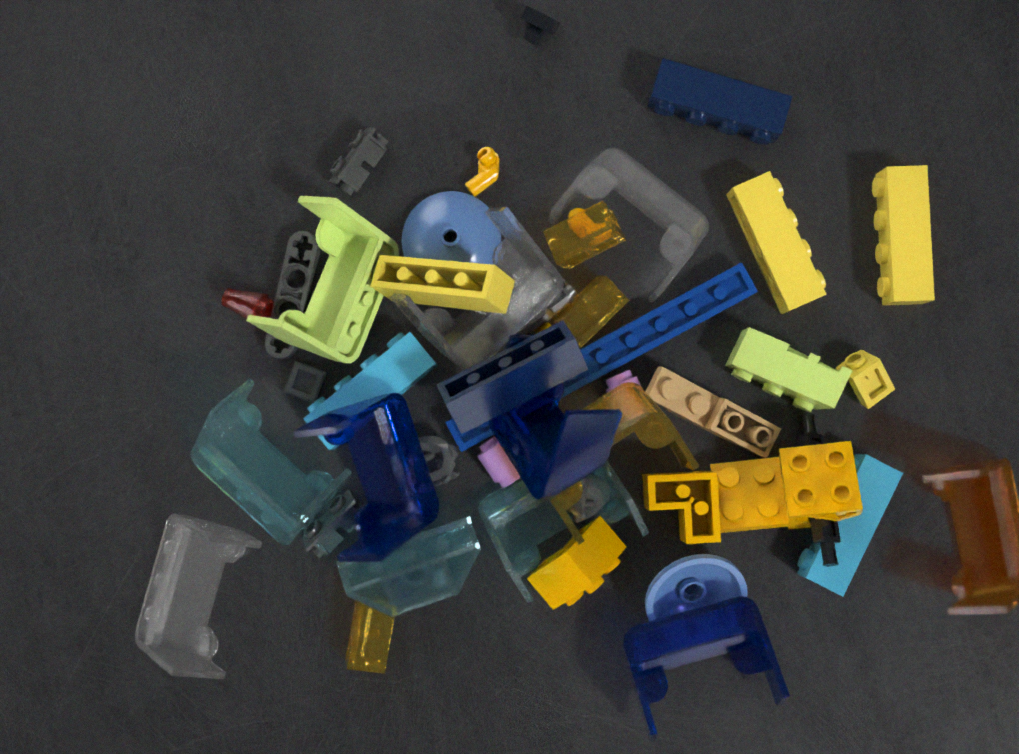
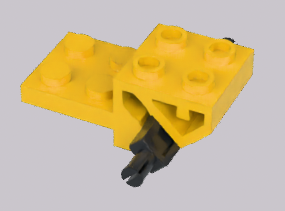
M805 413L800 415L803 435L797 437L799 447L779 449V457L710 464L711 471L717 472L721 533L788 527V530L811 528L814 544L821 546L823 566L839 565L835 544L841 542L838 521L861 515L863 511L851 441L825 444L824 436L817 434L815 415Z

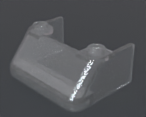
M609 148L604 150L582 170L550 210L548 221L554 225L580 192L593 200L606 197L612 189L622 195L667 231L660 241V252L673 267L647 298L653 303L660 297L703 241L709 230V222L701 211L623 150Z
M508 207L489 208L485 212L505 237L494 249L492 256L493 264L515 281L506 314L466 309L454 320L442 308L433 307L422 312L408 295L394 293L390 297L422 336L462 370H466L499 353L558 299L563 291L564 283L562 276Z
M171 514L164 527L135 631L137 646L171 676L224 679L226 672L211 661L218 649V638L215 636L213 629L208 626L225 562L235 563L244 554L246 547L261 549L262 542L236 528L188 515Z

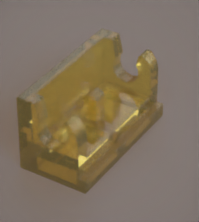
M604 201L543 231L556 264L567 270L626 241L613 210H609Z
M598 275L576 296L574 302L569 303L551 322L556 324L563 320L581 348L629 299L607 276Z
M362 594L356 595L345 658L347 669L385 674L396 603H391L390 599Z

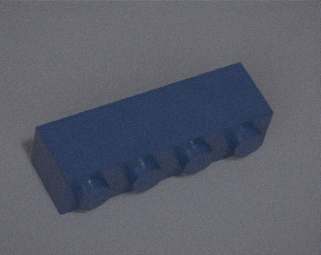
M663 58L658 68L647 106L654 108V112L663 116H673L675 114L685 117L686 121L690 124L697 126L709 124L718 127V131L727 135L743 134L750 136V140L755 143L767 145L774 143L782 135L793 96Z
M562 320L437 384V387L458 429L463 434L504 412L512 410L533 397L539 396L545 391L573 379L576 375L588 370L576 338Z

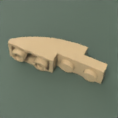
M657 367L644 394L645 398L666 408L667 411L762 458L768 457L781 430L776 425L725 398L712 394L664 367Z

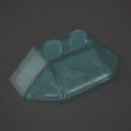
M470 516L337 561L336 564L348 597L394 617L459 594L481 549Z

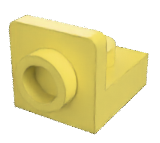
M864 350L850 354L844 362L836 367V370L841 369L842 366L853 370L848 381L860 404L868 409L895 390L880 358Z

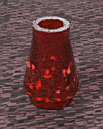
M227 288L222 296L221 303L223 307L229 308L247 320L248 315L271 318L274 300L270 299L269 295L265 293Z

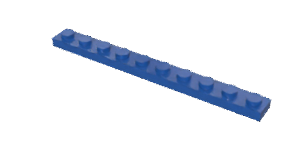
M741 262L580 349L588 370L576 375L573 379L567 380L461 434L453 418L445 423L460 451L463 452L757 293L758 290Z

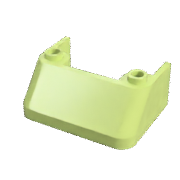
M300 196L298 203L321 218L316 229V242L321 250L329 254L306 312L304 314L298 310H287L280 315L279 319L248 315L246 321L290 345L337 362L352 363L359 357L384 296L370 287L379 255L399 256V248L391 237L339 199Z

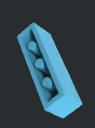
M402 332L397 334L386 344L389 348L379 357L376 353L370 356L360 365L363 370L354 378L350 375L346 376L334 386L336 392L327 400L322 396L307 408L310 413L303 419L328 450H335L438 366L411 332L406 335Z
M867 454L854 455L863 511L861 515L838 521L841 542L836 543L835 548L839 565L823 566L821 546L814 544L813 541L810 548L804 549L797 563V566L800 567L797 574L842 597L903 475L902 472Z

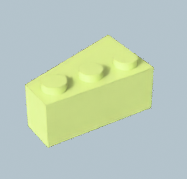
M750 327L741 331L725 365L733 370L732 376L747 383H750L751 379L763 384L762 390L779 398L784 394L794 399L792 405L807 412H811L812 409H832L836 407L853 370L844 366L836 370L819 362L820 356L813 353L807 356L789 347L790 344Z

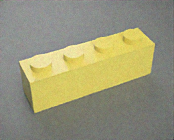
M927 165L885 167L875 174L876 177L872 182V194L874 197H877L874 228L879 233V244L876 246L875 258L876 262L880 264L881 277H879L877 282V292L879 297H882V306L924 304L934 301Z
M769 171L733 187L726 196L780 313L784 314L827 295L824 290L826 287L825 279L818 269L815 270L810 259L812 257L811 248L805 239L800 238L796 229L798 226L797 218L790 208L787 209L783 201L784 191L777 178L773 179Z
M379 255L370 287L395 302L506 314L515 281L499 267L492 264Z

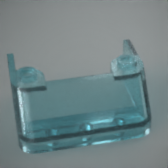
M249 378L210 410L190 455L195 466L271 537L283 545H289L334 498L352 472L346 468L334 480L327 472L313 470L306 476L259 432L262 426L261 413L255 405L246 401L255 384Z
M583 442L584 449L563 452L523 475L509 486L488 495L479 505L478 513L502 563L527 603L534 599L522 576L533 571L540 563L541 553L537 545L576 523L574 521V514L565 509V496L568 493L566 487L572 485V477L576 476L580 471L585 470L587 474L599 476L611 488L609 501L596 513L597 516H601L606 523H614L629 515L643 536L649 534L632 497L597 445L592 442Z

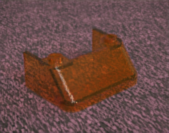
M1007 458L941 468L922 476L923 483L932 482L933 492L936 496H940L943 502L950 503L962 564L956 576L952 577V590L959 600L948 608L949 615L1009 613L1019 604V500L1009 460Z

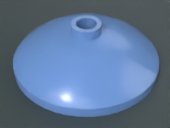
M457 191L440 192L422 200L409 214L402 232L404 257L496 265L501 251L500 227L493 212L478 198ZM447 232L456 233L457 238L454 242L449 243L444 240Z
M711 554L687 556L666 566L652 580L645 597L646 614L652 627L659 634L677 642L707 640L724 632L739 618L747 601V585L736 565L723 557Z

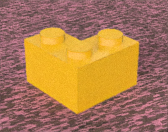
M693 471L642 474L644 508L649 511L678 509L679 535L682 542L686 544L721 542L717 472Z
M598 516L582 527L563 548L546 558L528 576L527 580L553 610L564 603L571 606L582 597L585 590L588 594H591L603 584L605 580L601 576L610 573L620 564L621 561L618 557L627 546L604 519Z

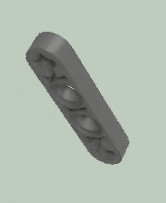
M308 231L295 232L288 241L271 313L272 319H279L282 306L288 302L295 303L298 311L304 314L306 312L320 255V248L316 242V237ZM305 238L313 246L311 251H305L303 257L304 262L310 263L308 268L299 263H292L293 258L300 261L301 251L296 248L297 243H303ZM301 270L305 273L306 281L302 287L292 288L289 285L288 277L292 271ZM267 333L265 347L272 357L286 360L296 353L298 347L290 345L289 349L284 348L281 353H278L279 349L274 346V341L279 339Z

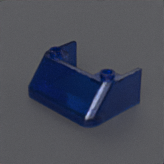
M510 334L506 349L533 335ZM563 382L545 391L543 394L514 407L512 410L490 419L489 425L492 433L532 496L537 500L552 499L605 464L610 455L611 446L623 414L619 409L566 410L564 415L558 407L560 398L564 394Z
M382 394L329 411L293 431L295 438L323 435L324 439L331 445H342L347 442L368 503L362 506L355 516L354 524L359 540L337 555L339 562H381L437 518L439 500L407 402L401 394Z
M738 596L635 625L624 636V651L650 742L657 740L658 733L649 705L659 702L665 697L668 690L665 671L729 653L734 667L740 673L745 675L765 673L776 706L783 704L790 697L757 604L748 597Z

